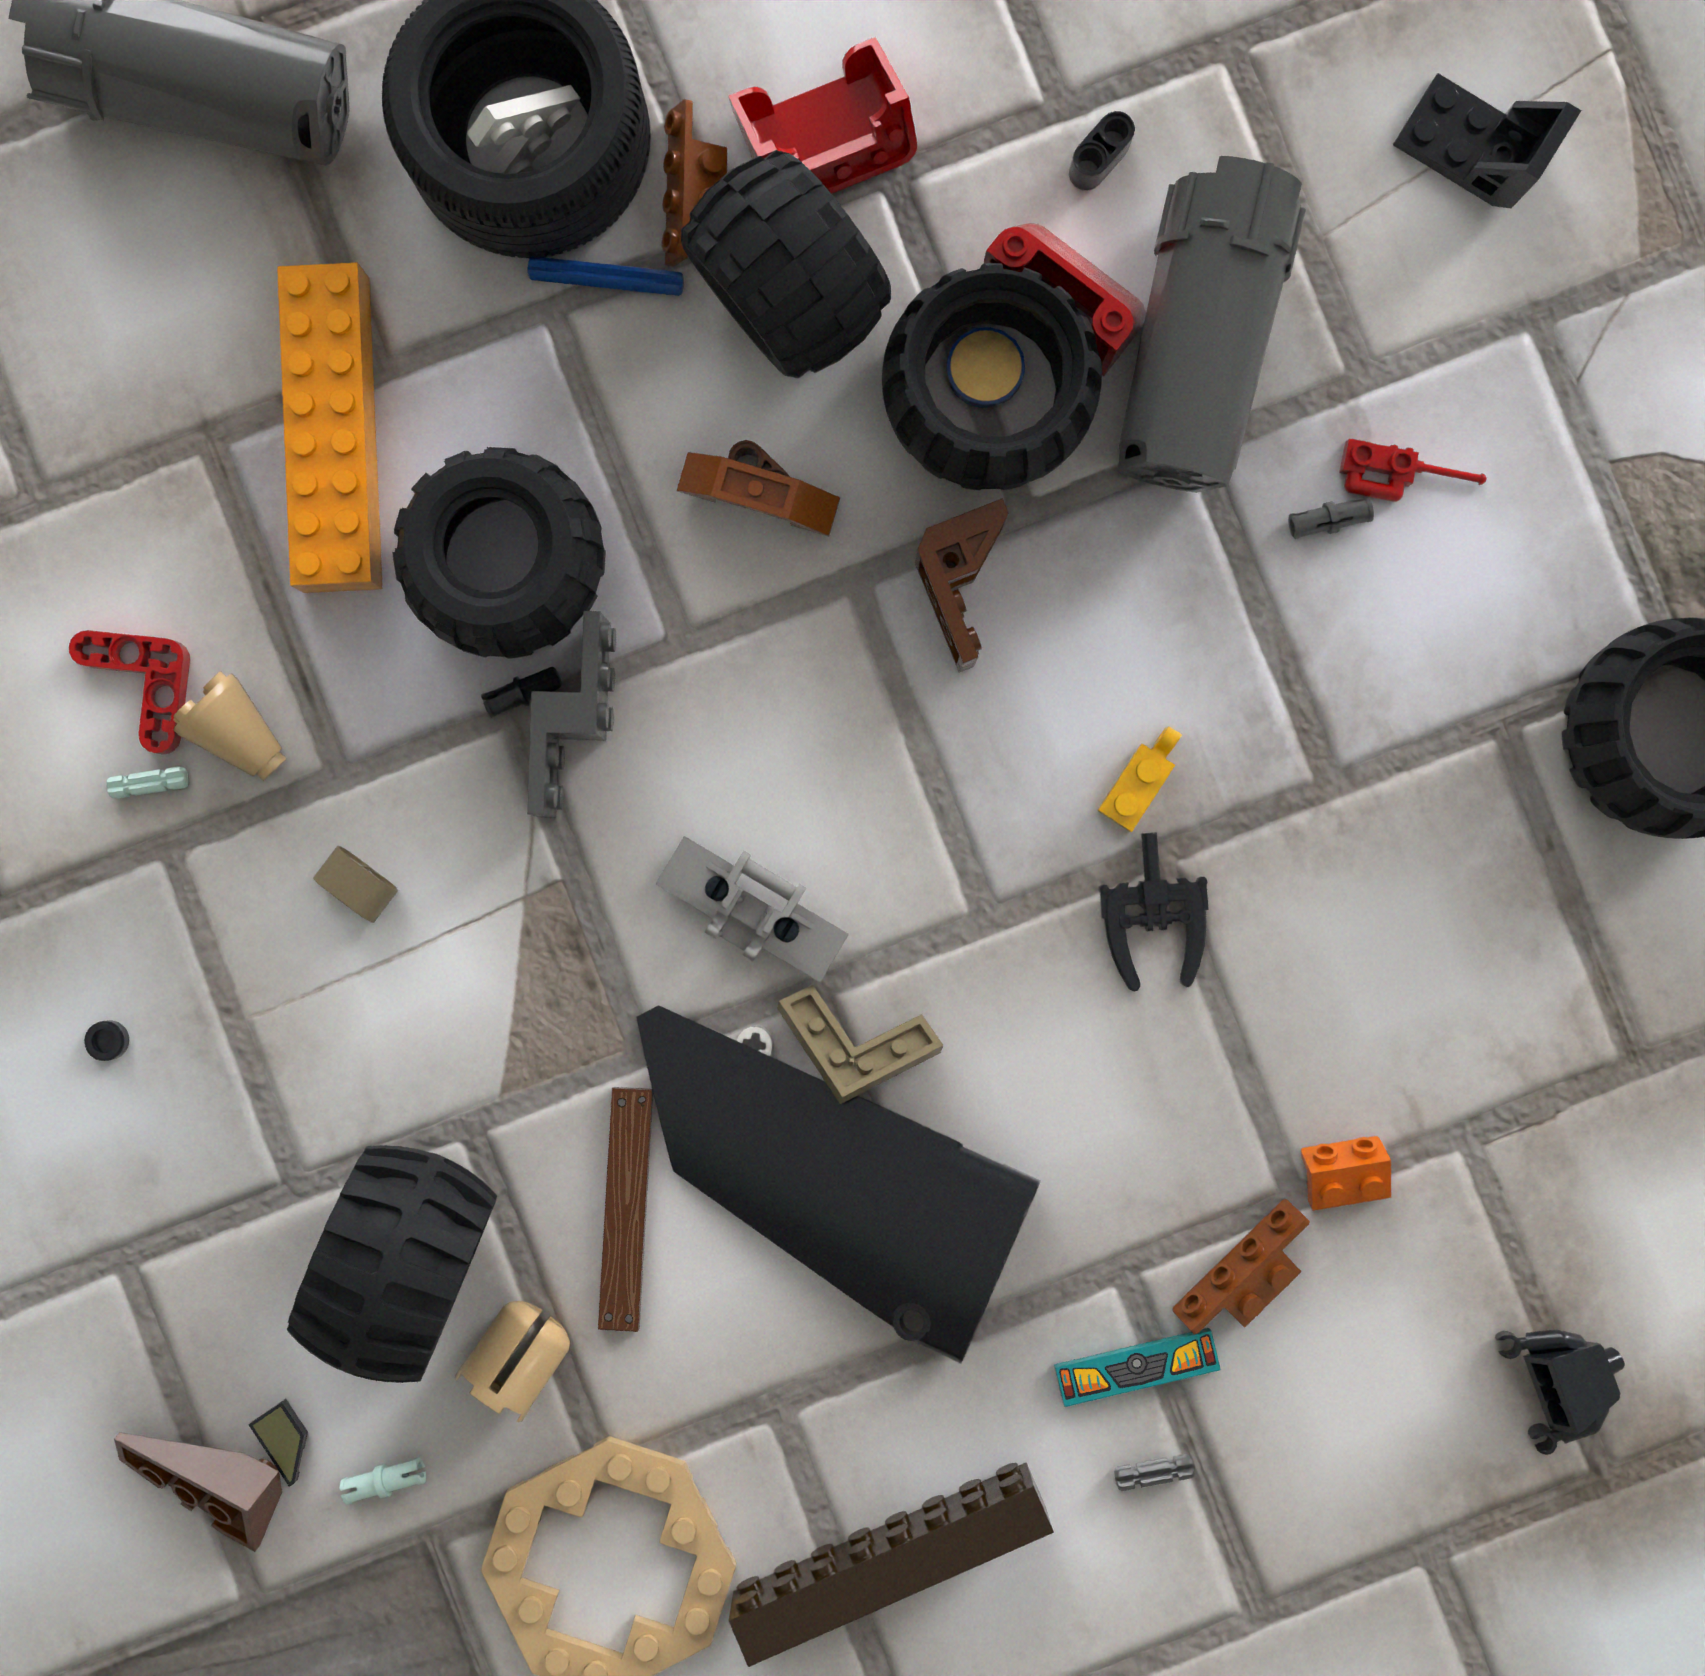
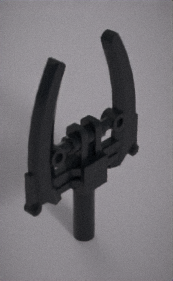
M1157 832L1141 833L1145 881H1139L1136 887H1128L1129 882L1119 883L1114 889H1109L1104 884L1098 888L1100 892L1101 918L1104 919L1111 956L1128 989L1134 992L1138 991L1140 980L1131 959L1126 929L1132 927V925H1140V927L1145 926V930L1148 932L1153 931V926L1158 925L1159 930H1167V925L1180 921L1186 924V947L1180 973V983L1185 987H1190L1199 969L1205 946L1206 910H1209L1207 879L1200 876L1196 882H1190L1186 878H1176L1178 883L1169 884L1167 880L1160 879ZM1183 901L1184 909L1178 913L1166 911V907L1170 902ZM1138 904L1144 911L1139 916H1130L1125 914V905Z

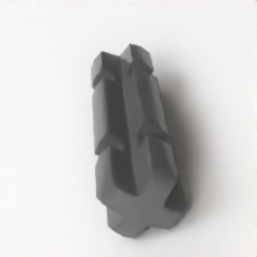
M1183 1454L1173 1456L1172 1461H1169L1168 1458L1136 1463V1467L1133 1468L1130 1467V1464L1118 1466L1115 1468L1114 1475L1118 1489L1126 1491L1135 1489L1137 1484H1140L1142 1488L1170 1483L1176 1477L1179 1481L1192 1479L1194 1477V1465L1191 1457Z

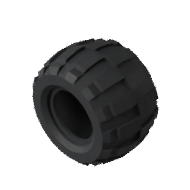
M775 150L765 159L757 156L731 169L704 193L690 212L691 221L681 229L682 247L695 268L748 337L785 376L799 379L809 370L816 373L840 361L866 339L881 319V310L890 303V281L876 254L834 196L799 159L790 153Z
M487 447V449H484V453L472 455L469 451H463L444 459V467L431 476L425 473L411 488L415 494L407 508H400L394 527V534L398 536V543L395 552H392L396 580L401 583L405 593V602L417 619L438 638L463 652L484 658L495 656L512 659L530 656L534 653L533 651L549 644L554 646L571 634L570 629L583 616V611H590L598 597L596 591L600 577L605 573L606 550L603 546L602 527L592 504L575 481L570 479L557 465L539 455L519 453L515 448ZM510 501L521 507L529 515L536 528L538 553L535 563L530 572L520 582L510 588L495 592L472 589L454 576L446 562L451 538L463 520L478 508L492 502Z

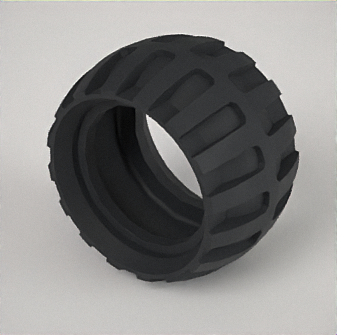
M1002 263L982 264L979 269L967 272L965 269L960 268L942 276L939 282L932 287L923 289L908 304L906 310L895 324L886 346L882 366V393L886 413L904 449L925 470L939 479L943 478L961 485L962 488L979 491L981 489L1008 490L1021 487L1026 483L1044 477L1061 465L1075 451L1089 430L1098 407L1102 385V364L1097 349L1096 336L1088 318L1081 315L1077 310L1075 300L1061 286H1057L1054 289L1042 280V274L1025 267L1023 272L1005 270ZM987 323L1010 327L1037 344L1051 365L1056 391L1053 407L1034 426L1010 436H980L955 426L936 407L925 382V366L939 344L960 329Z
M1705 618L1665 619L1645 624L1624 633L1594 655L1580 672L1579 683L1569 692L1565 704L1564 714L1568 715L1567 729L1561 733L1563 750L1568 749L1573 765L1569 771L1577 786L1586 788L1591 793V803L1607 817L1622 822L1629 829L1651 836L1672 839L1705 837V786L1691 794L1681 793L1654 779L1637 758L1629 732L1632 702L1644 680L1658 668L1671 665L1696 673L1705 681Z
M367 1146L346 1181L313 1252L289 1316L287 1331L311 1354L345 1373L382 1382H420L465 1279L495 1205L497 1195L475 1174L441 1155L402 1146Z

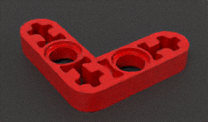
M90 630L80 631L75 634L69 643V654L77 664L95 669L145 674L139 741L143 748L152 753L162 755L175 751L180 744L181 736L173 730L177 725L173 721V716L185 704L190 666V654L183 644L168 638ZM91 642L96 646L109 648L108 655L91 653L90 656L83 653L82 649L83 646H89ZM133 642L139 649L138 659L132 664H125L120 658L121 649L125 644ZM171 650L172 653L177 654V660L169 662V665L157 659H150L151 651L167 654ZM162 686H169L174 692V700L166 708H160L155 701L156 691ZM156 712L163 715H171V721L162 719L161 725V719L153 718V714ZM161 728L163 732L168 733V739L162 740L158 744V741L152 739V733L159 732Z

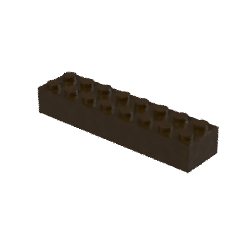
M1027 1462L1019 1466L1018 1463L1007 1464L996 1471V1476L982 1482L980 1479L968 1481L959 1487V1492L946 1498L943 1495L934 1496L926 1500L922 1504L921 1509L907 1514L906 1511L893 1514L885 1520V1525L870 1530L868 1527L859 1529L848 1537V1541L835 1547L833 1544L823 1545L815 1549L811 1553L810 1558L796 1563L795 1560L784 1562L774 1569L773 1574L759 1579L758 1576H754L742 1581L736 1587L737 1590L733 1591L728 1621L747 1666L755 1665L1054 1533L1046 1506Z

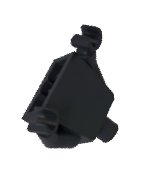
M1557 1329L1527 1332L1526 1337L1517 1338L1509 1331H1501L1495 1335L1497 1340L1512 1339L1514 1341L1513 1348L1510 1350L1498 1351L1501 1356L1507 1359L1516 1358L1520 1355L1521 1350L1528 1349L1529 1354L1523 1357L1549 1425L1548 1427L1545 1424L1537 1423L1528 1430V1435L1531 1439L1547 1436L1545 1441L1535 1444L1538 1452L1545 1455L1551 1454L1557 1448L1558 1441L1562 1440L1566 1444L1594 1435L1600 1431L1610 1411L1609 1408L1620 1399L1621 1394L1614 1374L1621 1371L1625 1363L1622 1355L1615 1348L1609 1347L1604 1350L1600 1343L1587 1342L1579 1334Z

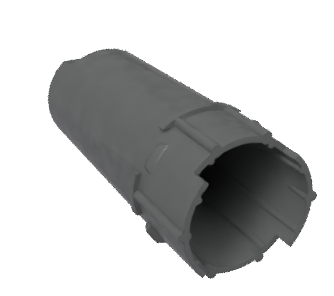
M12 0L8 19L25 23L22 54L25 59L28 81L32 88V93H27V98L86 112L93 121L104 120V117L325 166L335 159L341 147L350 112L346 47L343 44L182 0Z
M1219 156L1216 172H1189V175L1179 178L1175 184H1169L1154 248L1155 256L1158 255L1119 442L1120 453L1117 470L1126 476L1149 484L1194 493L1229 486L1232 473L1237 466L1283 283L1291 276L1306 209L1301 207L1298 200L1302 182L1289 172L1275 167L1273 163H1263L1233 156Z

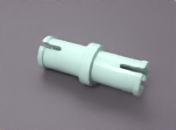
M418 1457L414 1460L389 1467L386 1464L375 1466L371 1472L350 1478H342L340 1481V1491L356 1487L357 1490L343 1494L341 1498L346 1505L374 1496H379L383 1499L390 1497L393 1491L414 1485H422L426 1482V1471L414 1475H409V1472L424 1468L425 1465L422 1459Z

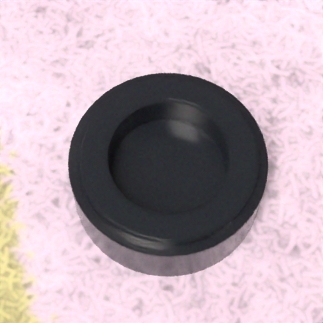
M106 1020L97 1022L86 1032L84 1039L85 1048L89 1055L96 1060L109 1061L117 1059L126 1052L129 1046L128 1031L117 1021Z

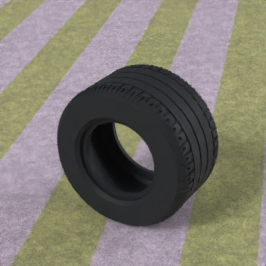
M423 0L421 2L422 5H418L416 11L410 13V18L405 20V25L401 26L400 32L396 34V40H393L392 48L389 50L382 81V107L387 134L396 156L428 208L443 225L463 240L486 251L510 257L530 258L534 256L536 258L563 254V251L567 250L569 252L574 248L577 249L579 245H585L587 242L592 241L595 236L598 237L602 232L604 233L607 230L606 228L611 227L618 220V216L624 213L636 195L637 188L640 187L646 171L651 139L649 114L636 62L630 45L617 22L597 0ZM520 77H540L554 81L563 87L568 85L573 87L580 97L579 101L584 107L588 118L576 141L559 158L539 169L517 174L490 172L471 164L466 144L468 123L478 102L492 88L505 81Z

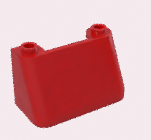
M874 37L856 44L846 52L842 60L844 77L773 105L767 91L760 87L746 88L729 95L733 113L752 159L757 156L765 159L775 150L790 153L799 159L831 194L909 162L917 151V138L909 96L877 38Z
M1028 223L1004 229L986 250L983 264L1002 263L1003 269L1023 272L1024 267L1042 274V280L1054 289L1057 286H1061L1075 300V306L1092 319V329L1096 336L1103 377L1138 334L1145 321L1146 311L1143 303L1137 297L1039 224Z

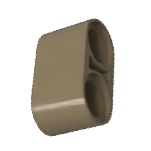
M341 846L335 848L313 877L322 888L355 913L372 923L376 921L398 892V889L390 881Z

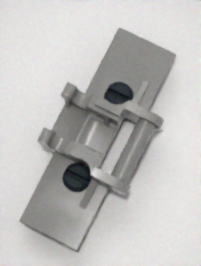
M684 836L656 885L713 918L705 933L713 938L719 935L744 950L743 956L751 961L755 960L763 948L821 982L849 934L798 904L806 887L801 884L798 887L794 886L750 859L751 855L743 851L734 866ZM743 873L788 900L789 902L784 910L780 912L736 886V882Z

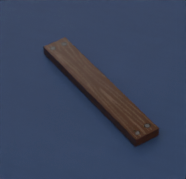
M612 1088L598 1330L638 1332L640 1328L653 1105L652 1089Z

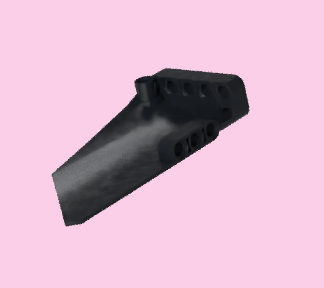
M658 1005L637 1016L649 1078L673 1172L861 1306L891 1325L902 1339L914 1341L961 1364L1041 1180L965 1148L962 1143L860 1096L840 1104L825 1081ZM907 1310H916L922 1315L924 1324L920 1331H911L906 1328L903 1317Z

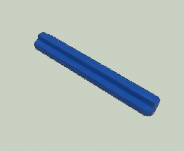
M534 256L529 258L527 267L528 276L534 281L675 296L681 295L684 288L683 274L676 271L545 257L534 258Z

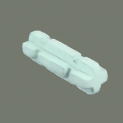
M177 766L166 768L165 771L158 769L128 774V777L123 775L109 777L106 784L109 796L118 799L130 797V795L137 796L167 791L168 788L173 790L186 788L189 785L186 768Z

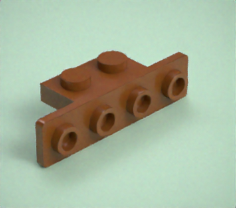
M687 99L682 100L668 112L664 124L665 133L668 135V151L663 163L664 172L667 174V190L662 203L663 211L666 213V229L662 236V250L665 252V265L672 267L688 258L681 244V229L691 221L690 212L704 193L727 174V147L692 139L693 101Z
M1283 1199L1173 1307L1172 1311L1193 1334H1198L1223 1308L1245 1328L1301 1273V1270L1282 1250L1309 1225L1310 1221L1287 1199Z

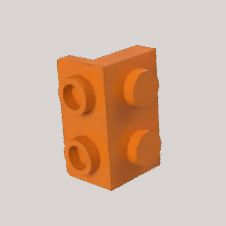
M1378 1136L1359 1137L1353 1140L1319 1144L1301 1149V1158L1307 1169L1308 1202L1312 1211L1391 1198V1159Z

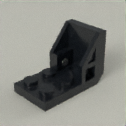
M1437 73L1394 141L1393 146L1488 204L1511 209L1540 179L1582 110L1569 102L1515 101L1508 111L1503 113Z

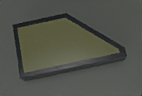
M284 1399L248 1425L290 1487L299 1478V1467L308 1431L287 1399Z

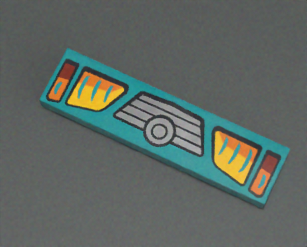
M1210 1328L1202 1329L1198 1334L1188 1332L1054 1364L1064 1407L1221 1370Z

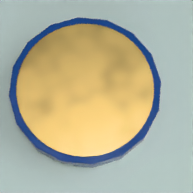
M992 327L974 328L961 335L951 347L946 363L950 387L954 394L966 404L979 408H990L1010 400L1020 388L1025 372L1024 354L1017 341L1005 331Z

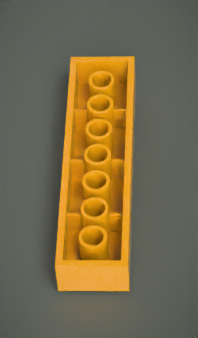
M358 262L277 266L290 586L303 593L383 589L370 280Z

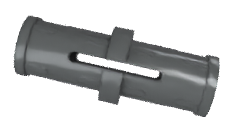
M1368 496L1339 504L1330 501L1323 503L1322 508L1289 514V529L1294 539L1324 531L1333 534L1339 532L1342 527L1372 522L1374 510Z

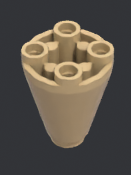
M220 671L203 687L205 696L197 704L190 699L174 714L173 721L177 725L173 730L179 736L251 776L257 774L264 781L287 758L279 752L282 749L238 678L233 674L226 677Z

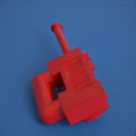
M1348 439L1345 442L1339 473L1346 474L1344 488L1348 493L1392 502L1401 500L1405 486L1409 487L1413 484L1415 472H1427L1477 482L1478 485L1484 484L1487 480L1486 475L1483 473L1479 475L1424 464V461L1418 460L1419 452H1414L1413 448H1406L1405 450L1399 449L1397 445H1390L1389 447L1356 439ZM1365 470L1389 475L1387 482L1389 484L1364 480L1362 476L1365 474Z

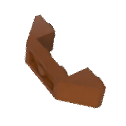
M691 452L687 453L677 487V492L714 503L717 499L787 520L791 526L828 537L840 502V497L799 479L725 457Z

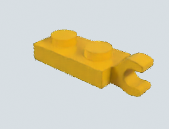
M1168 726L1164 728L1151 749L1144 744H1140L1097 811L1129 832H1132L1175 767V764L1168 761L1166 757L1175 747L1182 734Z

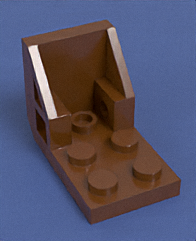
M1003 498L926 528L917 549L916 568L959 673L974 667L978 659L979 650L982 647L974 627L967 629L963 618L967 610L958 588L974 582L997 540L1009 514ZM946 562H952L956 567L948 568Z

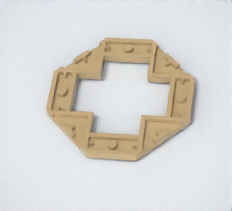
M609 1436L595 1443L593 1447L548 1467L542 1473L525 1482L523 1480L508 1488L481 1572L533 1674L539 1676H653L711 1646L736 1568V1561L719 1533L718 1525L704 1497H701L686 1461ZM595 1479L671 1504L659 1543L697 1555L674 1627L635 1615L623 1653L548 1629L559 1589L522 1578L544 1507L547 1506L582 1518Z

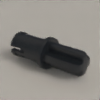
M549 667L522 679L516 676L513 678V682L483 693L481 698L484 701L483 704L486 711L492 718L522 704L525 707L529 706L531 691L552 692L562 686V681L556 668Z

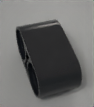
M1121 111L1108 113L1077 146L1069 168L1070 181L1075 187L1087 191L1096 188L1126 155L1135 132L1134 122L1128 114ZM1110 131L1118 132L1123 137V140L1119 142L1111 141L1105 133ZM1089 160L1094 162L1098 169L1086 171L1079 163Z

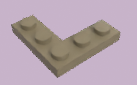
M813 985L780 1000L777 1007L840 1104L940 1054L944 1046L921 1014L855 1047Z

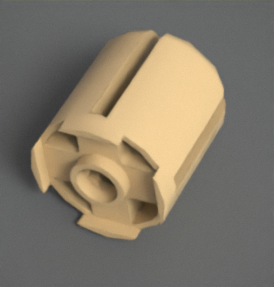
M511 1301L502 1307L468 1359L462 1364L455 1375L456 1381L463 1375L474 1385L469 1393L495 1412L500 1414L504 1407L513 1412L521 1414L516 1422L523 1421L530 1407L569 1351L570 1346L566 1330L560 1322L550 1316L504 1384L497 1380L509 1359L542 1312L540 1308L524 1301Z

